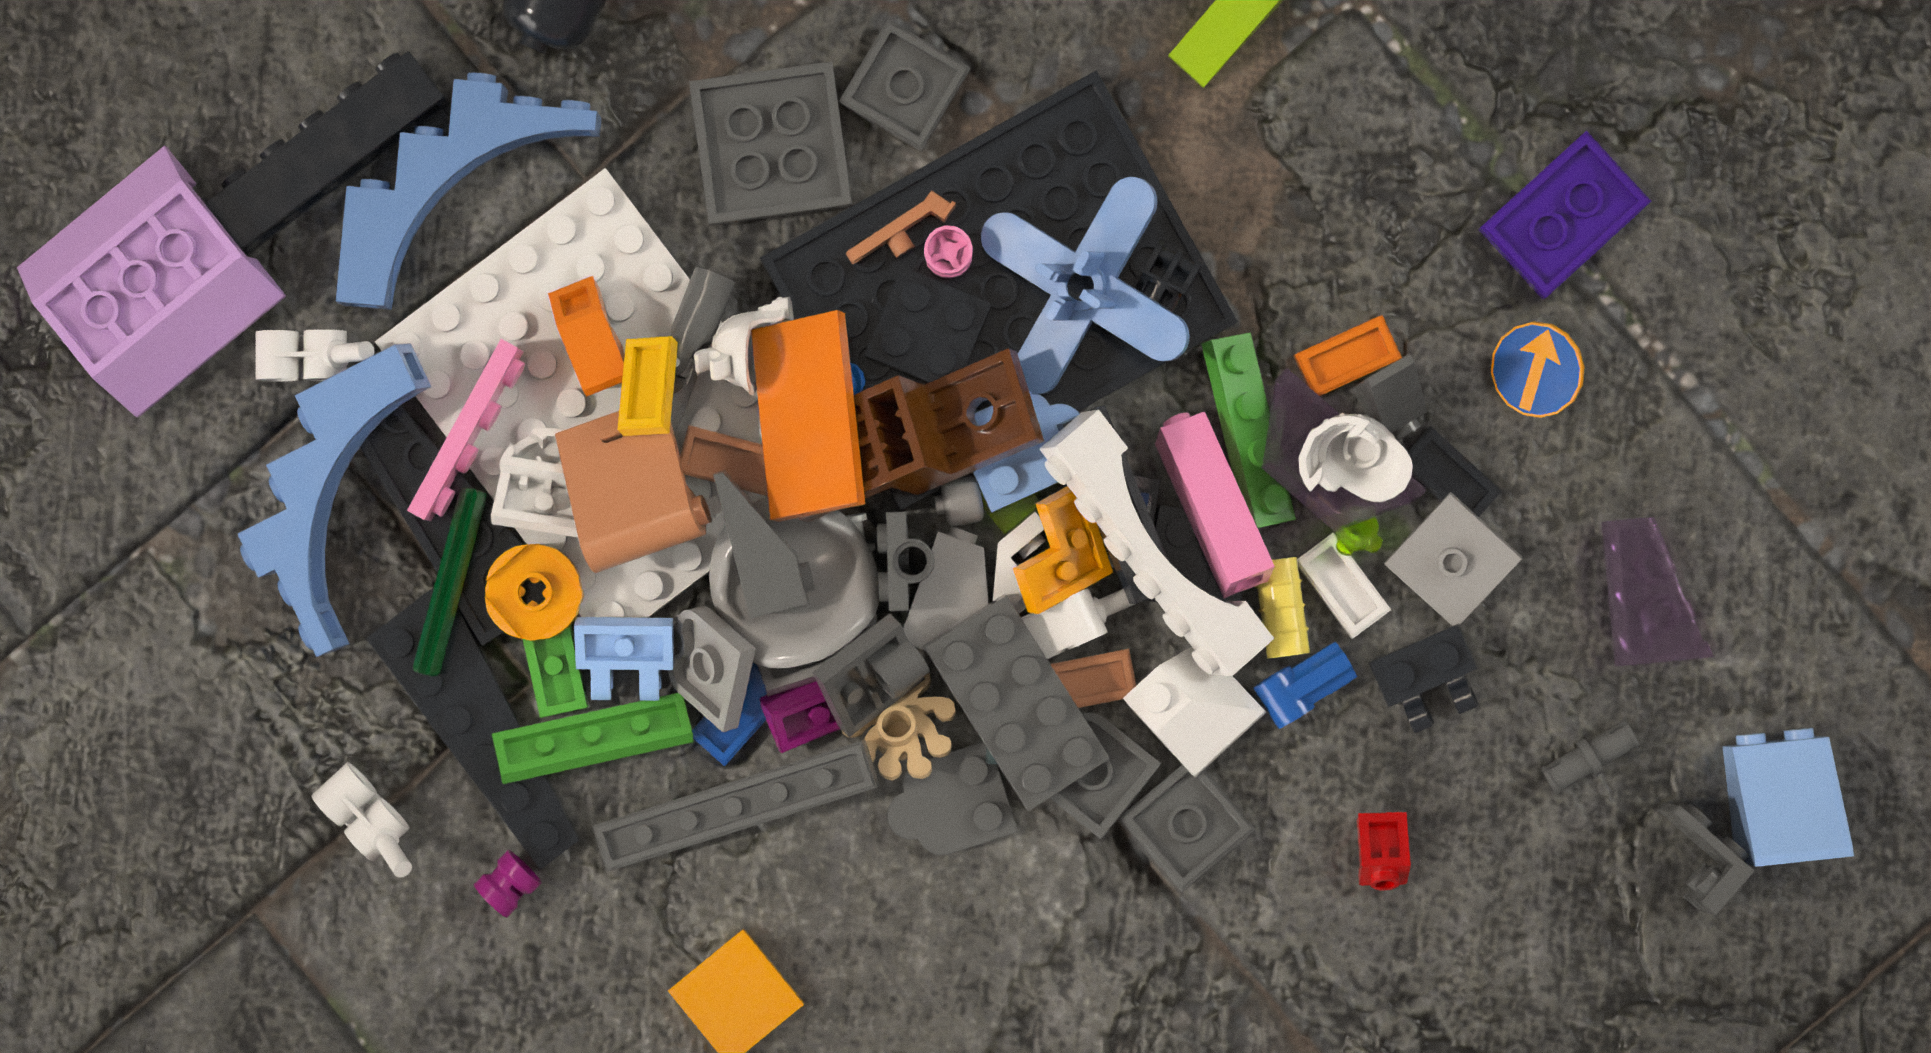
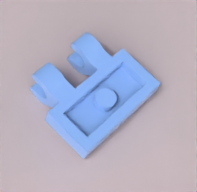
M576 617L574 624L576 669H590L591 700H611V689L614 687L613 670H639L640 700L659 701V689L662 687L661 670H673L674 667L673 618Z

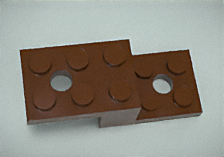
M1010 348L925 385L898 375L854 395L865 498L891 487L919 495L1044 442L1017 351ZM989 400L993 406L992 418L985 425L979 426L975 420L976 408L981 402ZM835 511L800 517L799 520L809 523Z

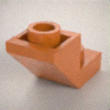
M590 276L548 293L557 329L586 397L622 383L624 350L608 320L601 291L594 277Z

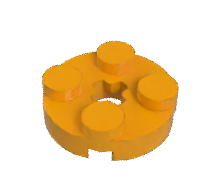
M541 544L519 545L505 551L492 564L486 579L485 602L491 619L508 635L529 641L552 638L566 630L577 617L584 598L581 576L572 560L558 549ZM528 579L534 584L543 581L546 585L542 592L546 599L540 605L535 601L526 604L521 598L526 593L522 585Z

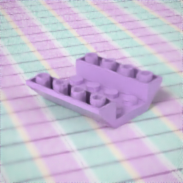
M166 146L158 150L17 267L33 305L89 375L136 417L144 414L286 297L256 258L245 255L192 187L196 185V182Z

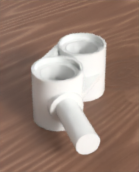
M290 330L256 331V380L273 382L298 381L299 379L324 381L346 370L349 362L363 361L373 356L374 347L368 341L347 343V331L306 330L304 335H299L298 331Z
M1089 588L1069 596V598L1040 614L1030 613L1021 617L1045 657L1049 659L1066 651V648L1068 650L1108 633L1104 624L1106 618L1135 604H1129L1124 589L1098 599L1092 597Z
M349 762L345 763L312 794V799L338 826L346 824L348 826L344 830L345 835L367 859L375 862L382 855L395 876L405 877L411 872L412 865L398 843L399 838L410 827L404 818L377 794L373 785L355 766Z

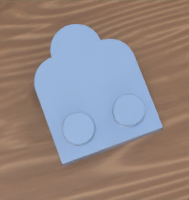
M1029 392L1044 442L973 471L991 513L1058 483L1046 469L1045 462L1047 459L1039 448L1059 432L1057 424L1079 415L1076 409L1066 404L1050 406L1044 397ZM993 406L975 413V420L979 426L985 425L992 418Z

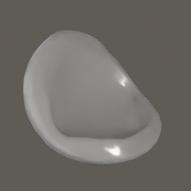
M768 497L755 501L754 504L797 552L799 563L809 562L815 590L807 592L808 604L750 618L730 538L725 526L715 543L710 562V592L715 611L720 618L756 648L753 662L757 665L768 668H791L823 660L854 640L868 626L877 611L879 604V581L873 554L857 526L839 510L809 523L800 521L799 518L776 522L770 520Z

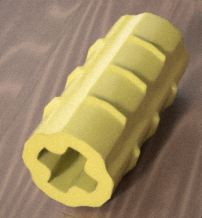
M1297 557L1272 560L1275 567L1268 582L1255 586L1258 589L1259 612L1261 613L1262 623L1274 637L1266 646L1267 659L1310 653L1307 634L1309 628L1306 626L1304 606L1306 604L1303 603L1300 584L1302 580L1299 577Z

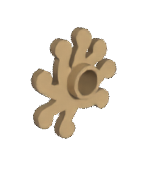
M930 673L924 676V681L885 709L851 737H848H858L868 727L875 725L868 731L864 740H866L872 762L875 760L877 749L884 754L879 759L878 768L880 775L885 779L895 780L899 778L902 773L899 760L904 761L908 759V773L913 778L924 779L931 774V761L922 756L918 736L925 739L928 752L933 757H945L951 752L952 744L950 738L938 735L935 725L926 715L934 712L936 718L942 722L952 721L956 715L955 703L945 697L919 698L931 684Z

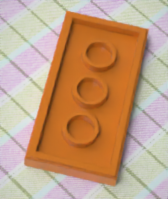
M835 310L752 329L751 336L770 520L781 522L864 505L865 495L845 313Z

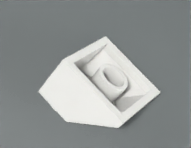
M1190 647L1156 667L1123 699L1195 778L1259 720L1266 711L1233 676L1213 675V673L1210 675L1203 671L1193 659L1192 652L1194 649Z

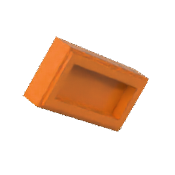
M1383 315L1305 349L1295 354L1294 358L1313 399L1386 367L1400 360L1402 356Z

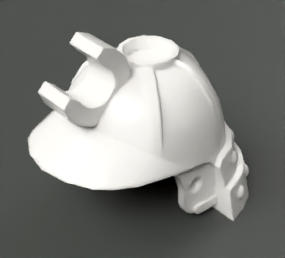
M778 297L772 301V304L758 307V311L734 315L724 321L718 328L716 335L713 336L712 348L702 349L694 354L696 372L702 373L711 370V379L720 380L724 378L736 386L743 387L750 395H754L757 385L751 330L794 320L790 297Z
M1341 413L1330 419H1325L1318 427L1311 429L1299 455L1300 475L1310 492L1317 484H1320L1327 491L1331 490L1333 492L1343 487L1362 499L1372 502H1384L1395 498L1403 492L1412 476L1413 464L1406 449L1383 424L1366 414Z

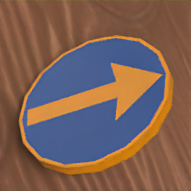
M1533 321L1515 326L1501 337L1492 354L1491 375L1495 389L1509 407L1522 415L1542 418L1558 414L1575 401L1583 386L1585 366L1580 349L1568 333L1553 324Z

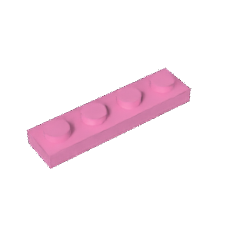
M500 339L407 511L427 521H432L435 514L440 517L444 515L455 495V491L450 489V486L457 473L460 471L465 474L478 453V448L473 446L481 429L489 431L501 411L502 406L496 403L505 386L513 388L524 369L525 363L520 361L524 351Z

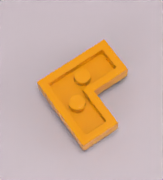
M1068 486L1035 503L1050 548L1013 568L1027 612L1040 614L1113 573L1097 523L1089 522L1078 511L1074 503L1077 497Z

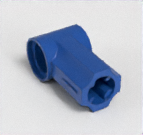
M1333 642L1291 668L1289 665L1258 683L1253 689L1277 728L1280 729L1315 707L1314 703L1350 683L1357 675L1345 653L1337 642Z

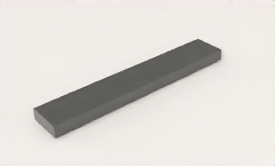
M862 740L593 825L592 828L606 872L877 788L880 784L866 740Z

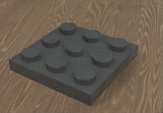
M832 61L689 81L708 223L710 226L852 206Z

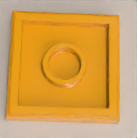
M744 928L668 990L718 1053L747 1052L804 1005L803 1000Z

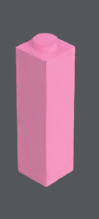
M1186 412L1169 418L1163 423V427L1160 428L1155 446L1223 598L1268 582L1275 566L1206 413L1202 412L1190 417V414Z

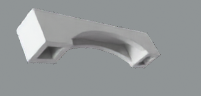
M1099 410L1081 412L1039 448L1047 459L1045 462L1046 469L1057 482L1062 485L1067 484L1077 497L1074 501L1075 506L1082 516L1091 523L1096 522L1107 536L1104 539V543L1108 550L1120 561L1125 560L1136 574L1133 580L1139 590L1148 598H1155L1165 611L1163 619L1167 626L1176 635L1184 636L1194 649L1192 657L1198 666L1210 675L1213 673V675L1233 676L1266 647L1274 637L1246 601L1223 602L1195 586L1170 564L1146 532L1132 504L1124 477L1121 454L1128 447Z

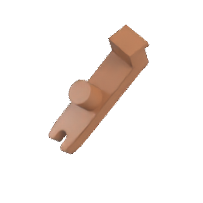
M931 191L923 202L848 250L846 255L854 265L887 243L896 258H899L915 247L906 234V230L930 214L945 223L956 207V203L953 201L949 203L934 191Z

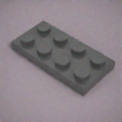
M1003 594L923 646L1028 812L1110 759L1007 595Z

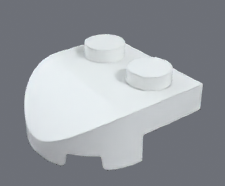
M557 428L535 429L531 431L529 437L521 440L514 446L510 444L506 448L500 461V477L491 513L492 524L578 537L555 433L564 430Z

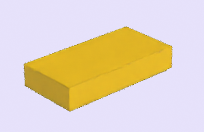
M672 336L626 339L617 428L623 436L670 433L678 342Z

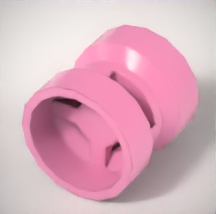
M946 225L936 228L929 234L925 242L924 256L927 266L933 274L941 278L952 279L961 276L968 270L972 262L973 247L969 236L963 230L956 226Z

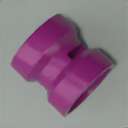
M508 849L497 860V868L492 873L483 874L473 885L490 906L502 916L508 918L518 908V900L524 894L533 893L542 882L519 856Z

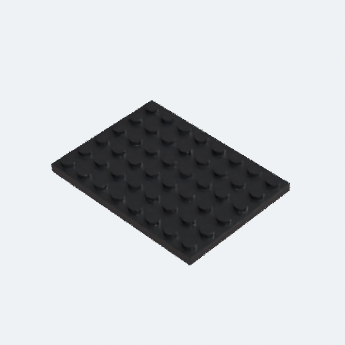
M1097 70L760 257L781 297H790L794 320L835 310L845 313L850 362L857 365L865 377V385L862 391L898 375L925 385L927 383L865 357L866 350L902 266L992 303L966 366L1008 348L1017 351L1018 354L1051 295L996 261L985 252L981 242V232L985 222L991 216L998 213H1013L1076 251L1114 184L1123 178L1137 177L1146 180L1153 186L1157 195V209L1118 278L1135 288L1142 275V269L1147 264L1157 243L1162 239L1166 241V248L1176 253L1179 249L1185 252L1183 257L1195 263L1198 259L1203 261V265L1187 297H1184L1176 312L1185 321L1189 329V344L1185 352L1238 323ZM931 191H934L949 203L952 201L956 203V207L945 223L930 214L906 230V234L915 247L899 258H896L887 243L854 265L846 255L848 250L923 202ZM946 225L956 226L963 230L969 236L973 247L972 262L968 270L961 276L952 279L941 278L933 274L928 268L924 256L925 242L929 234L936 228ZM1157 260L1151 273L1163 279L1169 265ZM1176 269L1170 283L1182 288L1188 275ZM1077 273L1073 274L1068 281V292L1075 300L1082 301L1079 296L1083 289H1094L1092 278L1090 276H1081ZM1150 283L1144 294L1150 297L1156 285ZM1167 292L1161 305L1167 308L1173 294ZM1092 322L1058 384L1051 391L1039 395L1044 397L1050 406L1066 404L1079 412L1169 361L1152 359L1097 323ZM989 400L981 402L976 408L975 413L992 406V403ZM940 486L919 495L893 487L889 488L902 511L940 490Z

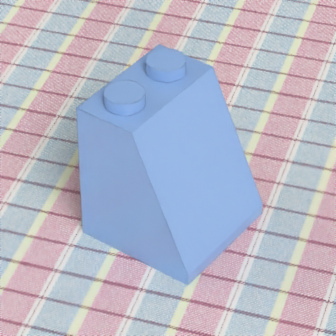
M1813 728L1784 730L1785 739L1766 741L1765 733L1737 735L1736 745L1723 746L1733 841L1749 854L1748 858L1744 861L1746 864L1757 867L1854 856L1829 737L1814 736Z

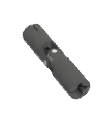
M696 266L671 327L670 336L678 342L675 376L680 379L687 378L684 386L677 393L673 394L671 423L674 435H676L699 375L695 370L694 354L699 350L708 348L712 344L713 336L716 334L736 283L717 273Z

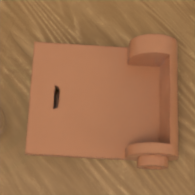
M619 411L555 433L580 547L589 568L594 573L706 535V524L712 522L710 509L703 495L695 496L693 491L686 485L672 423H670L669 434L623 436L617 430Z

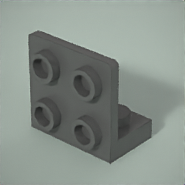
M1663 802L1657 810L1714 859L1710 866L1704 862L1691 874L1686 882L1690 889L1683 897L1698 910L1717 915L1753 874L1754 870L1744 862L1749 854L1727 836L1723 838L1718 834L1714 836L1707 829L1712 822L1693 805L1688 804L1686 806L1682 802L1678 805Z

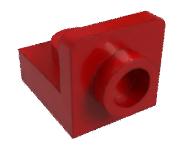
M1407 812L1358 813L1359 885H1371L1376 890H1391L1399 885L1407 884L1411 867Z

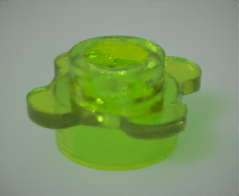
M1355 507L1347 510L1345 513L1335 512L1331 516L1329 525L1336 532L1338 539L1336 549L1340 554L1351 556L1354 551L1366 550L1369 553H1375L1380 549L1382 539L1377 535L1379 524L1375 515L1370 510ZM1352 530L1358 531L1360 535H1354Z

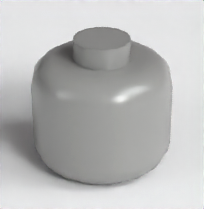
M962 476L940 486L941 495L934 496L937 515L944 514L949 526L956 527L973 524L983 519L984 509L981 491L974 476Z

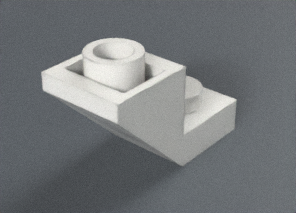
M1036 511L999 541L997 547L993 601L1003 594L1007 595L1018 614L1026 606L1013 568L1017 565L1011 557L1018 552L1025 559L1046 541L1040 534L1044 531V528Z

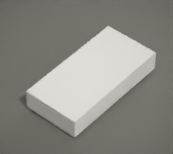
M1334 532L1297 559L1299 570L1351 639L1391 611L1390 607Z

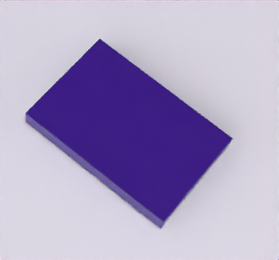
M1585 131L1478 230L1544 300L1652 201L1597 141Z

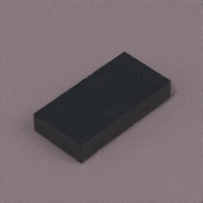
M1431 426L1407 451L1413 464L1412 477L1439 502L1451 492L1479 517L1502 492L1501 489Z

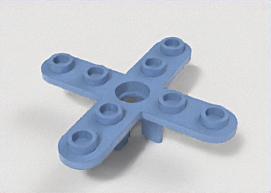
M1127 177L1114 184L1076 251L1013 213H998L991 216L985 222L981 232V242L985 252L996 261L1051 295L1018 353L1029 392H1032V394L1047 393L1058 384L1092 322L1097 323L1147 356L1158 361L1175 360L1187 349L1190 334L1185 321L1177 314L1118 278L1157 209L1156 192L1153 186L1146 180L1137 177ZM1075 273L1081 276H1090L1094 283V289H1083L1079 296L1082 301L1075 300L1068 292V281Z

